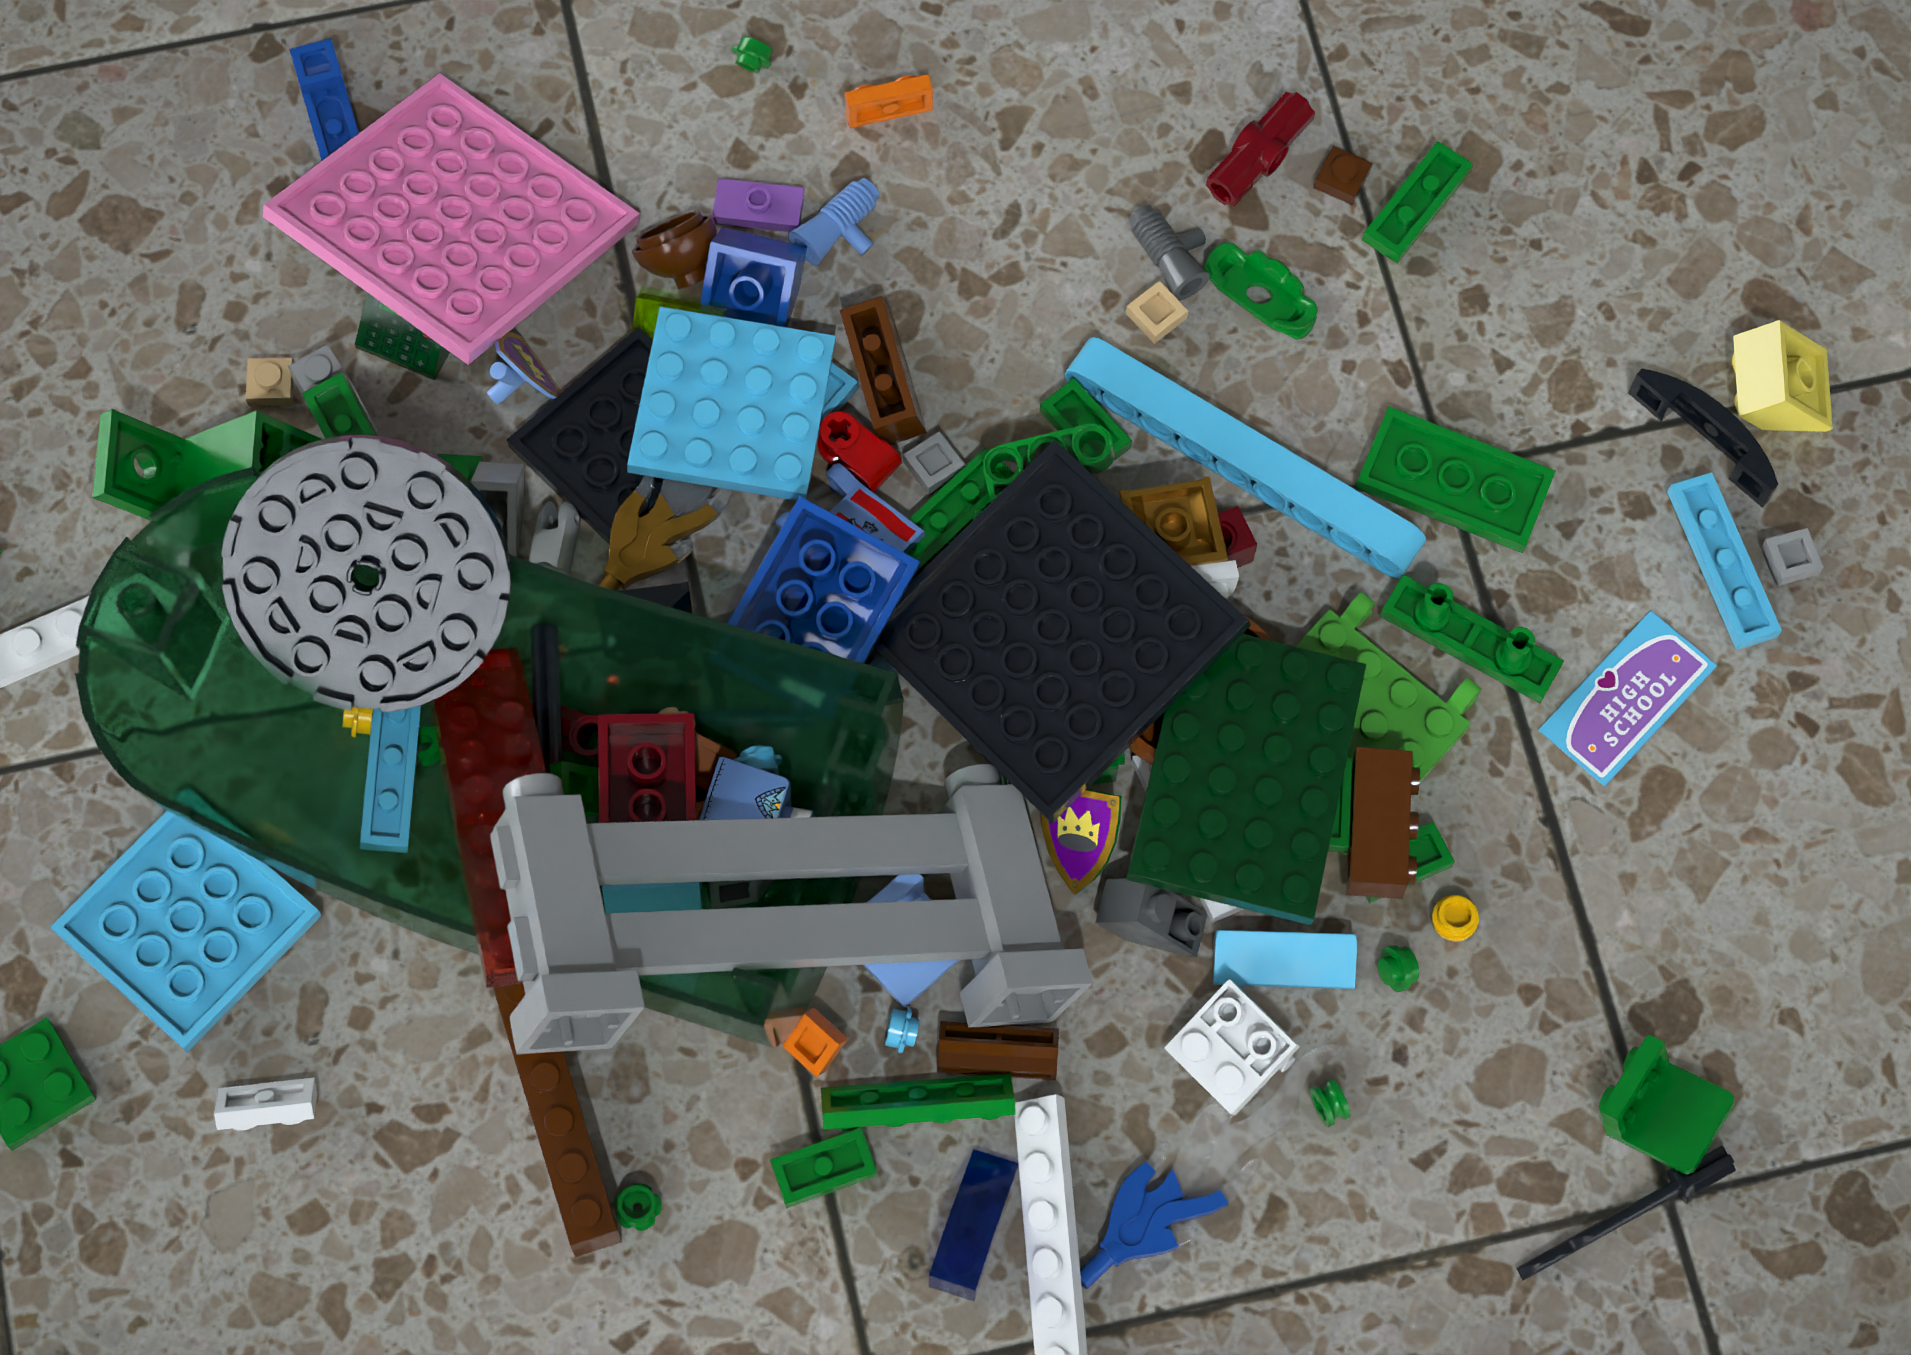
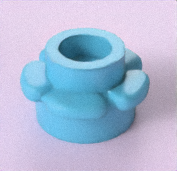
M907 1007L906 1011L892 1008L884 1046L898 1048L897 1053L899 1054L903 1052L905 1045L914 1047L918 1032L919 1019L911 1017L912 1009L910 1007Z

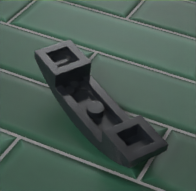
M1641 369L1636 374L1628 394L1660 421L1672 411L1684 419L1736 464L1729 480L1763 508L1777 488L1778 481L1768 457L1745 425L1721 403L1693 385L1664 373Z

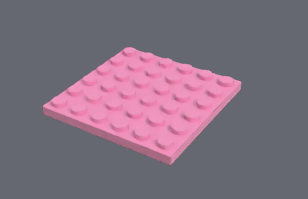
M441 73L263 206V217L467 365L478 358L497 339H501L638 225L640 213Z

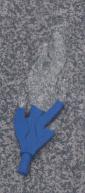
M1332 1044L1316 1048L1296 1060L1271 1100L1257 1113L1243 1121L1229 1125L1233 1115L1218 1101L1207 1106L1194 1120L1188 1130L1174 1166L1164 1182L1157 1189L1146 1192L1147 1184L1162 1167L1170 1148L1168 1141L1161 1142L1154 1154L1135 1169L1119 1188L1110 1214L1107 1233L1099 1245L1100 1251L1080 1269L1081 1286L1088 1289L1112 1265L1118 1267L1130 1260L1162 1255L1190 1242L1197 1234V1227L1189 1226L1174 1230L1167 1228L1176 1223L1210 1215L1228 1206L1242 1192L1251 1176L1257 1171L1261 1160L1259 1158L1250 1160L1230 1183L1221 1184L1230 1166L1247 1149L1257 1142L1272 1136L1287 1125L1296 1109L1301 1090L1309 1073L1319 1063L1340 1053L1342 1050L1341 1045ZM1267 1081V1082L1265 1083V1085L1249 1100V1102H1248L1246 1105H1248L1253 1099H1255L1261 1092H1263V1091L1265 1090L1268 1081Z

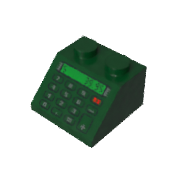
M367 292L355 347L435 380L450 352Z

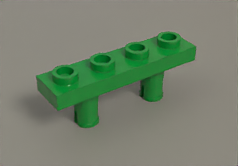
M1404 574L1401 576L1379 617L1541 704L1561 669L1564 660L1534 645L1535 636L1528 628L1515 627L1510 632L1452 600L1453 592L1446 584L1434 583L1428 588Z

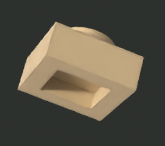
M1158 281L1126 306L1125 314L1155 344L1187 319L1188 310L1161 281Z
M247 358L245 399L248 406L293 405L294 380L288 365L294 363L292 358Z

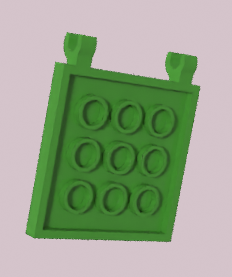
M1361 592L1350 603L1341 617L1329 609L1295 647L1366 664L1347 758H1353L1356 747L1413 751L1412 767H1420L1421 783L1468 731L1471 723L1463 717V714L1478 699L1477 695L1482 688L1467 677L1448 702L1445 703L1356 631L1373 613L1371 609L1375 605L1373 600Z

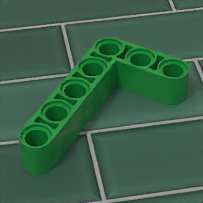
M1096 423L1084 424L991 448L983 460V471L990 501L992 502L1054 440L1091 474L1107 470L1115 458V448L1109 431ZM1097 439L1106 444L1102 454L1097 457H1087L1081 453L1083 445L1090 440ZM1012 461L1017 464V469L1011 477L1000 479L994 475L995 467L1000 462Z

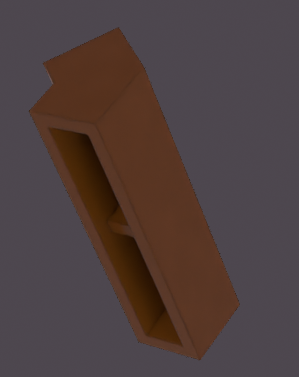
M940 1021L937 1073L978 1076L1011 1073L1012 1078L1056 1080L1059 1029L1010 1025L968 1027V1024L963 1022Z

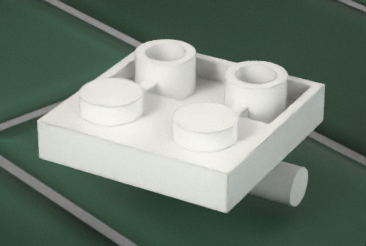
M1228 979L1164 1049L1231 1115L1235 1116L1278 1070L1284 1072L1293 1064L1295 1058L1292 1055L1298 1050L1300 1045L1233 980Z

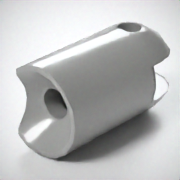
M552 501L546 502L539 510L527 566L528 573L535 578L548 582H563L569 578L580 524L579 513L570 502L563 501L559 512Z

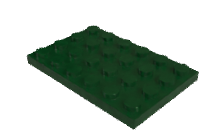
M1242 634L1164 712L1126 880L1311 925L1317 908L1366 664Z

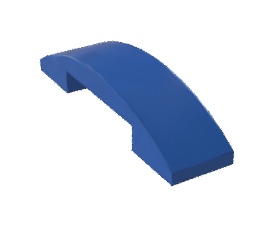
M331 38L289 49L321 161L359 134Z

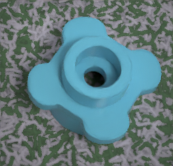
M757 745L742 751L740 756L734 759V761L778 775L779 770L777 766L782 763L781 755H774L773 747Z

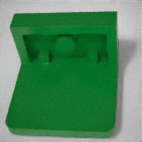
M1647 1034L1639 1048L1633 1047L1628 1053L1623 1064L1624 1073L1616 1086L1610 1085L1601 1097L1599 1111L1607 1136L1683 1174H1691L1700 1164L1735 1105L1734 1096L1731 1092L1669 1063L1665 1042Z

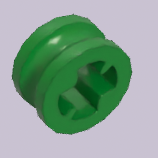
M1334 1079L1326 1080L1324 1088L1313 1086L1309 1089L1314 1108L1326 1127L1333 1126L1335 1124L1334 1120L1337 1117H1341L1343 1120L1350 1118L1351 1113L1347 1100Z

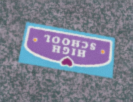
M1650 611L1538 731L1605 787L1717 665L1654 612Z

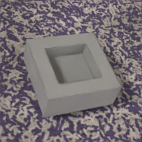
M940 431L903 454V463L928 495L947 484L965 467V463Z
M1808 528L1765 539L1762 544V549L1777 586L1820 575L1824 568Z

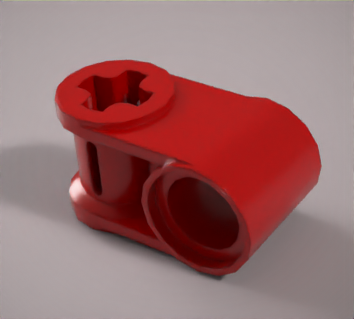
M837 411L828 414L822 420L817 447L819 455L832 466L836 463L843 465L862 485L873 493L902 464L901 457L890 444L875 436L852 415Z

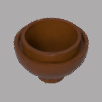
M699 210L677 216L640 235L636 239L638 246L632 250V254L638 264L651 274L662 278H673L678 289L689 287L705 278V263L708 260L710 242L717 235L715 221L712 215L702 216Z

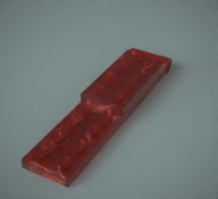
M517 647L490 649L482 664L465 681L443 696L429 702L486 988L523 984V981H518L508 931L511 917L506 890L500 889L490 837L494 826L506 810L503 789L509 782L519 777L547 773Z

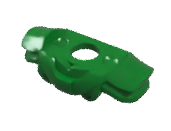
M1222 243L1209 254L1203 268L1210 274L1209 279L1217 290L1274 331L1281 332L1297 340L1303 339L1311 332L1317 319V305L1302 294L1304 290L1302 282L1292 275L1286 265L1276 259L1268 258L1263 252L1258 250L1248 255L1232 243ZM1254 286L1262 287L1269 292L1271 300L1265 304H1256L1248 298L1246 291Z

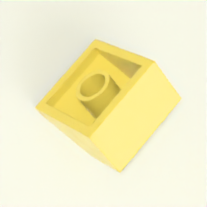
M1780 320L1733 336L1734 354L1732 356V365L1736 373L1737 394L1735 395L1734 402L1739 417L1762 430L1826 432L1833 429L1826 348Z

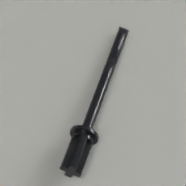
M1721 1145L1705 1154L1696 1170L1691 1174H1683L1673 1168L1668 1169L1667 1176L1670 1183L1516 1268L1523 1281L1677 1195L1684 1203L1688 1204L1692 1201V1195L1736 1171L1732 1156L1727 1154L1725 1148Z

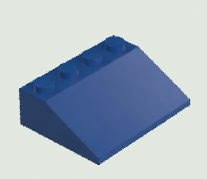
M799 496L709 657L718 666L747 682L831 723L921 562Z

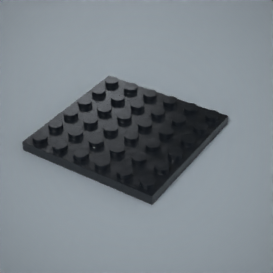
M1054 440L909 583L873 649L1052 824L1251 624L1240 611Z

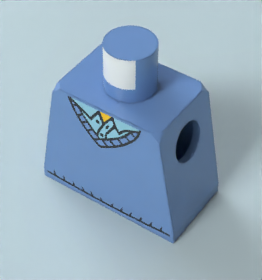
M719 757L699 820L814 817V811L791 807V784L785 777L728 758Z

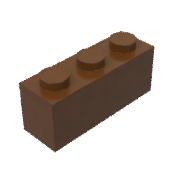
M879 296L841 309L840 314L873 428L878 437L893 445L926 434V427L894 318L883 297Z
M1356 747L1352 766L1350 846L1347 857L1346 895L1402 899L1408 884H1415L1417 857L1409 856V839H1417L1419 815L1418 812L1410 810L1411 795H1418L1420 767H1412L1413 751Z

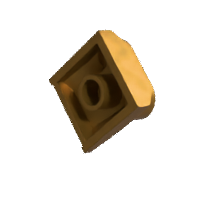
M1210 476L1203 477L1201 480L1138 490H1120V501L1190 566L1228 561Z

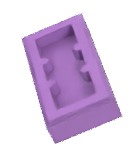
M718 178L712 217L715 224L791 232L798 228L801 223L805 196L804 188Z

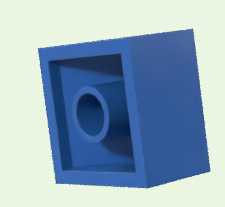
M722 227L710 242L699 313L788 328L800 289L807 247Z

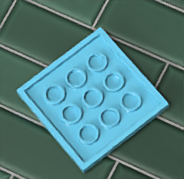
M660 307L627 463V473L796 501L801 496L807 500L836 336Z
M185 792L50 928L188 1053L322 915L314 905Z

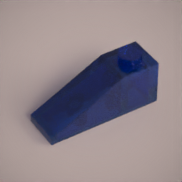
M973 1149L930 1270L928 1287L975 1302L1019 1166L1018 1163Z

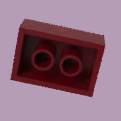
M694 713L598 715L599 823L695 821Z

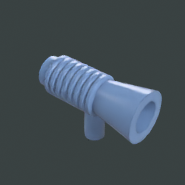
M861 178L858 182L852 181L820 210L819 215L789 232L790 243L807 247L805 260L814 266H818L840 236L844 237L861 256L864 255L874 243L856 225L876 207L875 201L880 197L877 188L866 178Z

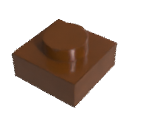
M1333 146L1315 179L1313 188L1353 206L1371 171L1372 163Z

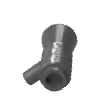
M1145 205L1137 209L1129 218L1132 224L1131 231L1154 265L1160 268L1169 291L1181 301L1201 290L1208 282L1210 274L1186 251L1206 243L1204 232L1197 228L1177 236L1159 210H1154L1151 205Z

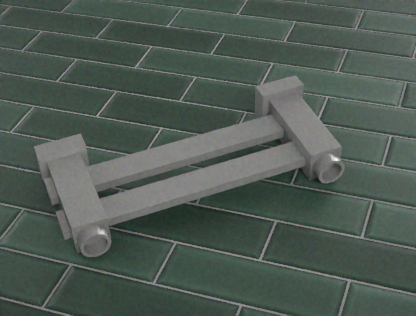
M972 765L950 774L945 780L949 801L937 814L586 823L581 795H564L562 781L556 775L538 773L522 776L509 782L503 789L506 810L494 826L490 837L500 889L506 890L511 917L508 931L518 981H523L525 990L524 998L509 1016L516 1054L611 1049L645 1008L638 975L972 959L976 976L960 992L968 1027L1052 1023L1093 982L1084 948L1063 949L1023 795L1013 785H1003L1000 773L993 765ZM950 873L956 899L605 913L599 886Z

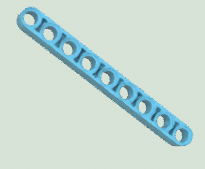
M1089 338L1064 373L1068 382L1075 378L1100 405L1385 575L1401 578L1426 542L1423 532L1411 522L1099 338Z

